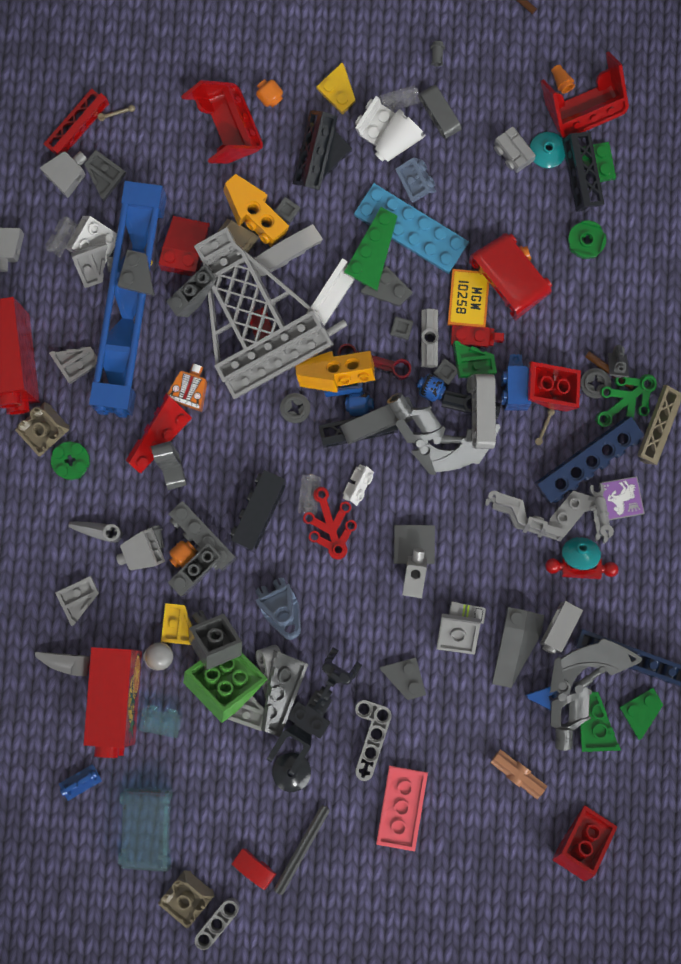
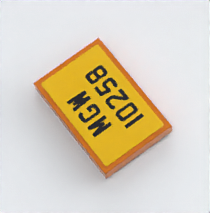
M452 269L447 326L486 327L489 282L483 274L480 275L479 271Z

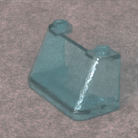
M125 788L124 792H120L123 816L122 852L118 854V865H122V869L168 872L171 868V858L167 856L170 854L171 805L168 804L171 803V798H173V788Z

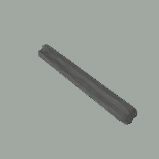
M320 806L274 887V891L279 895H283L329 814L330 809L328 807Z

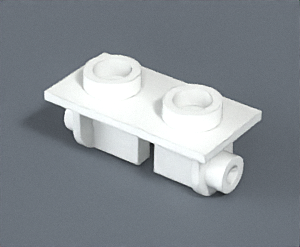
M359 464L355 468L350 479L356 483L354 485L348 482L343 492L344 500L350 501L357 506L363 499L364 491L367 485L371 483L374 474L369 467Z

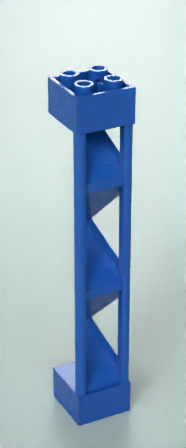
M131 181L124 182L121 212L89 402L94 411H97V414L100 415L114 413L117 417L127 418V415L133 416L136 393L131 387L146 294L121 289L117 286L126 255L121 260L120 256L126 225L133 246L132 251L145 253L148 256L150 270L158 218L164 219L167 199L161 185ZM115 295L122 319L109 331ZM103 367L109 384L100 383Z

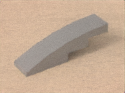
M312 224L264 251L255 259L267 270L273 272L287 265L290 260L304 254L306 250L320 244L323 238ZM260 268L256 269L260 278L267 275Z

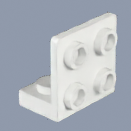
M377 96L374 100H369L365 107L367 109L363 116L360 115L355 122L358 135L374 146L377 145L395 115L393 111L381 104L380 98Z
M83 216L65 249L70 252H76L106 241V264L107 257H110L115 248L117 233L93 217Z

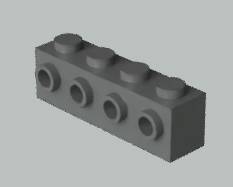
M183 501L169 513L172 517L169 521L176 528L180 526L185 531L182 535L189 542L193 540L198 545L196 547L198 552L207 543H210L218 551L222 558L213 566L216 571L219 568L224 571L237 559Z

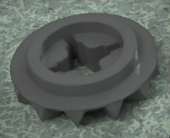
M598 368L586 371L580 382L582 392L587 397L601 398L600 389L605 386L611 388L609 375L604 370ZM595 376L597 382L601 384L597 387L596 391L593 385L588 384L594 381ZM608 389L603 391L604 395L609 392Z
M299 393L287 395L280 405V412L283 418L294 424L303 422L308 418L311 410L308 399ZM292 401L296 406H301L298 409L299 415L294 411H290L292 409Z

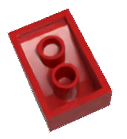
M173 216L162 247L159 260L160 269L187 276H193L198 272L202 260L194 246L207 239L210 223Z
M533 361L529 362L528 400L549 409L565 412L579 408L581 370Z
M584 805L560 842L552 860L583 881L591 879L597 873L617 826Z

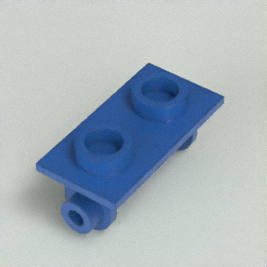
M92 764L59 783L60 792L69 801L102 782V779Z

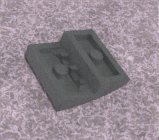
M394 525L393 564H407L408 556L413 555V549L415 548L425 550L424 558L427 559V564H435V525Z

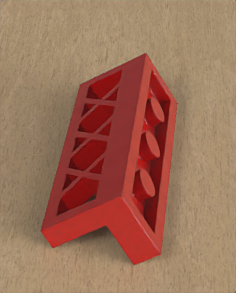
M91 88L43 143L44 146L56 156L62 152H68L98 118V114L102 113L109 105L107 98L102 93L98 94ZM94 96L96 99L88 107V100ZM80 111H84L83 114L76 120V114ZM67 125H72L70 129L64 134V128ZM54 139H60L54 147L50 145Z

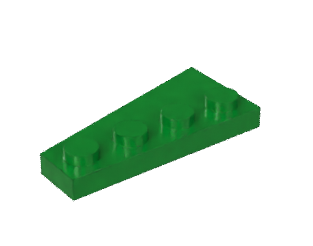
M380 207L344 274L378 291L398 218L397 215Z

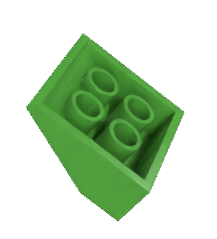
M242 653L241 656L206 670L201 660L185 671L183 683L223 723L235 714L268 678Z

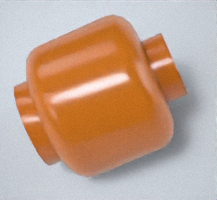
M264 79L257 85L259 89L256 92V96L265 107L271 106L273 108L283 99V90L275 80L267 81Z
M180 541L169 551L172 557L169 561L176 568H183L198 551L189 541Z

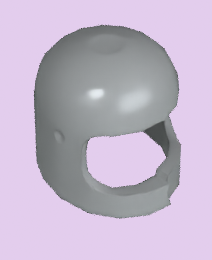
M157 642L145 650L143 661L152 670H164L172 664L173 651L167 644Z

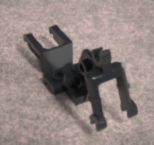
M334 647L322 666V670L328 676L327 687L322 686L320 691L315 690L306 706L297 701L288 716V719L295 724L282 732L266 759L269 762L273 761L287 737H293L301 742L303 749L288 772L291 776H294L310 750L312 734L321 739L330 724L329 720L322 717L332 702V699L329 698L332 691L329 689L331 686L334 687L336 683L350 684L362 664L356 662L350 673L333 664L332 661L339 651Z

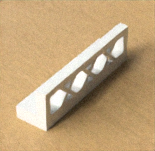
M343 258L311 306L317 311L324 326L355 280L344 274L348 265L347 261Z

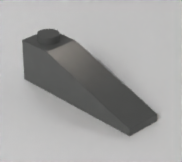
M511 607L506 608L492 684L512 688L541 636L545 615Z

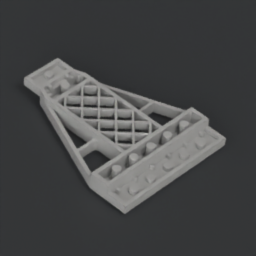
M228 227L194 246L203 262V266L207 264L217 278V282L214 283L208 293L215 356L214 366L222 382H225L233 399H237L334 345L317 311L242 247L237 245ZM238 268L247 270L245 281L235 279ZM260 268L286 292L271 299L256 269ZM233 271L232 277L225 276L226 274ZM250 274H252L257 285L248 282ZM222 277L231 279L228 290L219 288ZM235 281L244 283L241 294L232 292ZM247 284L256 287L253 298L245 296ZM259 290L266 302L257 299ZM221 291L227 292L226 299ZM214 293L229 320V324L217 330ZM231 294L240 296L237 307L228 305ZM291 295L307 308L309 313L285 325L275 304ZM243 298L253 300L250 311L241 309ZM256 301L265 304L262 315L253 312ZM268 307L274 318L266 316ZM230 308L236 309L235 315H233ZM240 311L249 313L246 324L237 322ZM252 314L261 317L258 328L250 326ZM265 318L274 321L271 332L262 329ZM277 324H278V326H279L280 329L277 330V331H275V330H276V326H277ZM239 325L245 326L243 333ZM232 327L243 350L221 361L218 335ZM248 328L258 330L255 341L246 339ZM261 331L270 334L259 340Z

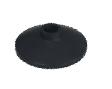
M298 753L283 754L273 765V780L280 789L286 792H297L303 789L311 777V767L306 758H304L294 776L288 775V770L291 769L299 756Z

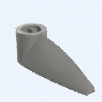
M69 522L70 528L103 541L116 543L123 536L122 530L114 524ZM115 529L114 531L117 532V535L110 538L109 531Z
M271 645L256 651L258 669L268 678L262 685L265 698L273 652L275 650L281 653L277 645Z
M35 652L36 658L54 670L74 676H88L90 656Z

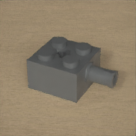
M199 610V614L195 612L192 615L197 625L189 628V642L206 670L242 655V641L224 613L209 620L202 610Z

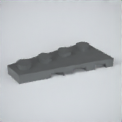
M274 650L261 727L262 731L278 737L281 736L308 663Z

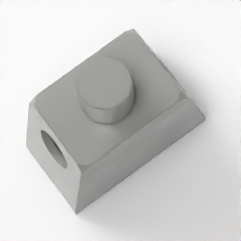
M81 151L73 158L67 152H62L41 166L40 169L69 198L86 175L80 166L88 159Z
M0 228V272H8V262H18L24 233L20 228Z
M152 528L138 533L121 544L122 553L116 557L118 564H127L129 570L153 567L165 562Z
M415 548L413 549V555L408 556L402 595L422 598L427 569V559L424 558L425 550Z

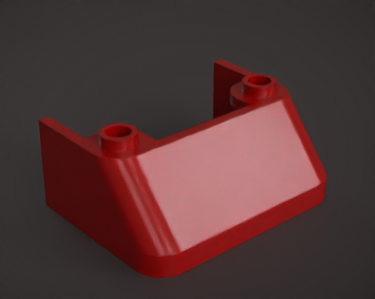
M609 51L606 52L608 69L602 71L597 76V87L564 101V97L560 93L555 92L544 79L541 80L546 107L562 137L565 138L570 133L585 132L627 112L629 103L623 67Z
M200 80L181 96L182 99L195 100L197 108L201 112L211 114L223 145L218 147L217 153L208 159L209 163L228 164L262 149L263 142L243 94L235 83Z

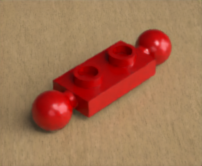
M551 558L545 564L547 572L555 574L562 570V577L601 579L602 573L608 577H614L619 571L617 564L614 562H607L605 565H602L601 558L594 568L588 570L575 569L568 565L563 558L562 563L555 558Z

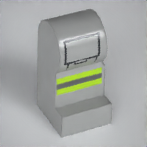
M457 602L450 603L449 615L481 619V624H484L486 608Z

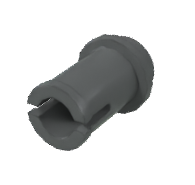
M434 41L430 46L432 49L431 65L436 67L443 66V50L445 46L442 41Z
M160 525L149 527V529H153L160 549L165 548L161 533L163 529H160Z

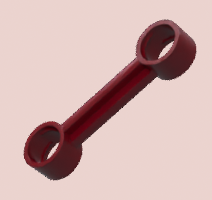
M343 344L338 349V356H341L340 353L344 348H350L354 353H359L351 344ZM372 355L374 368L392 372L394 377L399 380H404L410 376L411 364L407 360L399 359L394 362ZM399 363L406 364L408 366V373L402 376L398 375L395 372V366Z

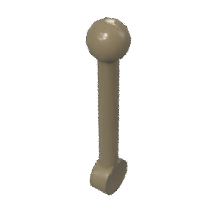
M129 105L128 108L107 114L100 113L98 114L99 121H104L107 117L128 111L134 112L135 106Z
M548 409L546 421L539 437L535 440V444L538 446L543 443L542 438L551 416L555 414L554 409Z

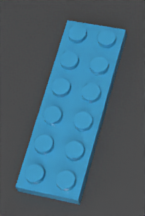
M375 183L354 213L356 218L369 226L380 207L394 213L398 218L392 240L447 274L451 272L469 244V241Z

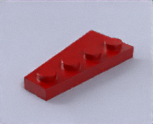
M167 393L163 398L164 402L161 407H158L154 412L155 417L152 422L145 427L143 437L138 439L126 459L140 474L154 460L151 446L171 441L192 419Z

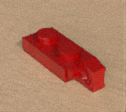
M452 325L451 345H453L454 341L461 342L460 344L469 347L488 348L489 346H494V343H503L504 333L494 332L495 329L488 327Z

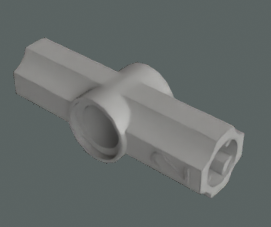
M435 309L421 310V367L425 368L438 367V310ZM430 334L434 336L435 340L427 342L424 337Z

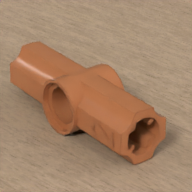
M501 749L490 761L518 787L525 789L526 792L537 800L547 788V785L531 774L528 768L520 762L513 760Z

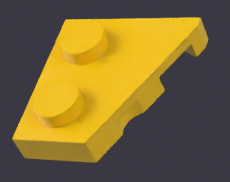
M343 63L316 86V89L342 115L356 102Z
M165 603L161 642L191 645L189 642V628L192 627L185 605Z

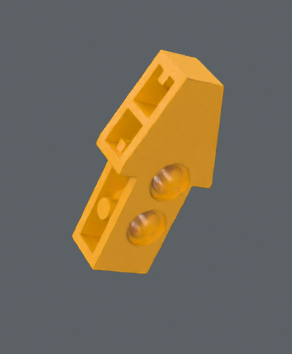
M237 174L225 183L223 192L239 226L245 221L246 226L251 231H255L259 235L260 240L270 247L287 233L289 225L265 203L268 196L265 192ZM248 210H254L256 214H251ZM261 223H267L269 227H264Z
M333 351L298 364L296 366V376L300 387L338 392V386L374 381V362L371 351L335 357Z

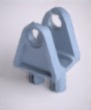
M278 578L281 585L278 584L277 580H274L273 585L276 590L271 593L268 592L266 586H261L263 594L257 588L255 591L258 596L256 602L265 619L284 638L292 640L297 638L301 632L299 603L290 585H286L285 579ZM288 626H295L293 633L285 632Z

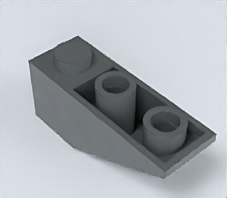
M205 264L166 302L176 316L189 317L201 306L217 278L207 264Z
M207 543L168 582L169 585L180 597L188 594L222 556L210 543Z

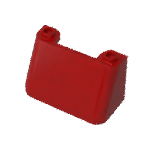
M504 233L470 255L469 263L474 270L479 268L480 275L483 274L505 302L504 305L506 307L509 306L508 308L511 311L509 314L516 321L551 294L552 283L548 278L542 277L517 246L516 238L511 233L509 235Z

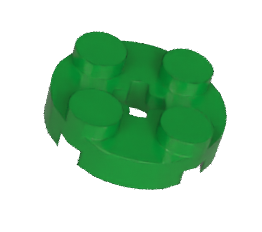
M589 220L582 221L572 227L568 235L570 252L582 259L596 258L606 245V234L601 229L602 227L598 223ZM588 235L592 243L585 244L582 238Z
M64 442L53 450L51 465L58 476L66 480H76L81 478L89 468L90 456L81 444ZM69 456L76 459L72 466L66 463Z

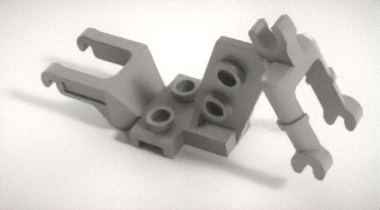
M603 484L599 485L600 492L598 493L594 491V487L591 485L589 487L591 496L572 491L552 515L549 523L539 516H529L527 518L523 500L499 493L498 491H491L485 501L486 506L489 505V502L493 503V510L508 514L516 529H521L524 533L528 531L538 534L537 537L540 538L544 536L561 542L584 512L593 511L594 513L593 520L597 531L594 537L595 541L603 537V544H605L614 533L609 523V512L607 511L606 499L603 496L605 491Z

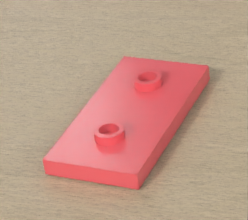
M389 765L376 845L415 851L428 772Z

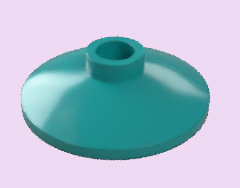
M553 132L538 134L530 144V149L536 155L533 162L547 169L559 166L565 159L562 137ZM550 145L552 150H547L546 146Z
M576 537L564 544L562 556L571 567L579 570H588L594 568L599 563L601 551L592 540Z

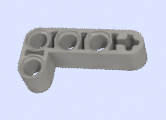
M473 374L467 379V392L472 393V445L474 449H494L496 443L494 374Z
M361 700L356 704V714L361 718L370 720L371 723L355 773L358 779L367 781L374 773L391 720V711L385 706ZM362 703H366L370 707L369 712L365 715L358 711V707ZM382 709L388 712V717L384 721L377 718L378 711ZM375 728L382 731V736L379 739L371 737V731ZM368 747H373L376 750V755L373 758H368L365 755V750ZM362 759L367 762H373V765L368 764L367 771L370 773L365 774L364 777L361 776L359 771L365 765V762H361Z

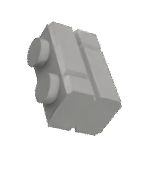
M511 127L495 139L494 150L499 156L503 155L506 159L505 163L511 171L514 170L518 173L535 160L536 155L514 127Z

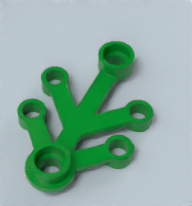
M650 374L642 375L639 379L622 377V384L618 382L619 378L615 377L614 382L617 386H624L626 384L637 386L632 391L611 389L608 386L602 387L600 389L601 397H618L622 399L609 410L599 412L595 418L596 423L601 427L609 426L612 423V417L625 406H627L626 416H630L634 420L636 398L640 394H642L641 405L637 407V414L647 416L650 412L648 407L650 393L657 386L655 377ZM646 380L649 381L648 387L644 386ZM605 389H608L609 394L607 396H605L603 393ZM642 407L646 409L644 414L641 413ZM602 415L605 416V421L603 423L600 421V417Z

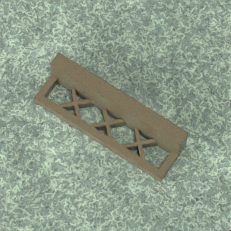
M664 385L637 454L640 457V461L645 464H658L681 403V393L668 385Z

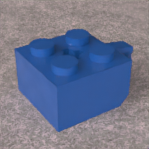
M519 354L509 356L508 366L503 371V375H501V386H504L503 394H501V405H504V410L527 411L531 405V401L528 400L529 368L523 366L522 355Z

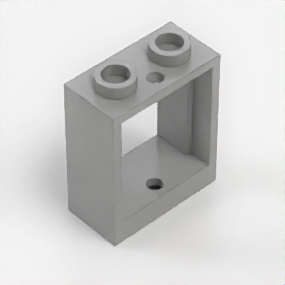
M567 601L561 602L540 642L543 645L542 649L550 654L561 653L583 610Z

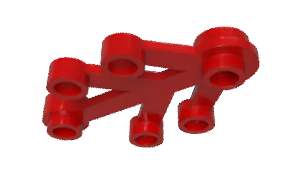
M318 487L313 491V499L320 503L325 523L315 518L311 512L305 513L302 519L305 524H311L328 533L331 541L320 537V533L317 531L310 532L308 539L312 543L316 542L327 548L329 555L333 559H342L347 554L346 542L351 532L357 528L354 520L347 521L344 525L345 530L338 539L337 530L346 513L351 510V504L346 501L342 502L333 520L327 502L329 492L324 487ZM319 491L324 492V498L318 496ZM343 504H346L348 506L347 511H344L342 509ZM306 515H310L312 517L311 522L306 521ZM349 522L353 523V529L347 527ZM312 533L317 534V540L311 539ZM336 546L341 548L340 553L335 552Z

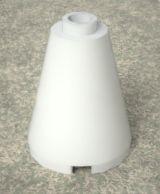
M399 109L374 148L377 151L375 155L382 162L384 160L388 162L423 139L426 135Z

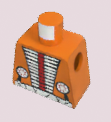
M192 364L189 373L180 371L167 393L179 405L200 412L203 410L207 380L200 377L203 367Z

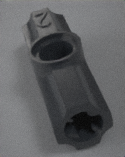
M445 390L441 407L472 415V410L466 405L467 401H472V395L468 396ZM495 402L497 420L500 413L501 403Z

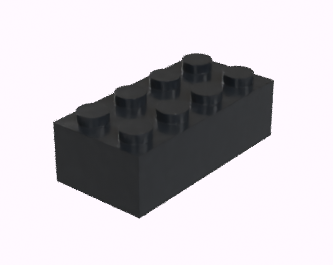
M266 470L262 474H258L255 480L256 488L254 491H250L246 500L248 505L246 509L242 508L238 519H240L238 527H233L230 534L231 541L234 544L254 553L287 485L284 478Z

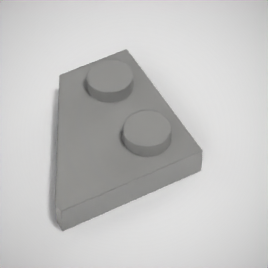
M92 576L55 592L71 626L78 621L99 594Z

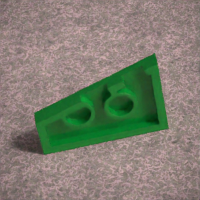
M592 692L589 701V717L591 719L580 725L581 752L621 751L599 692Z

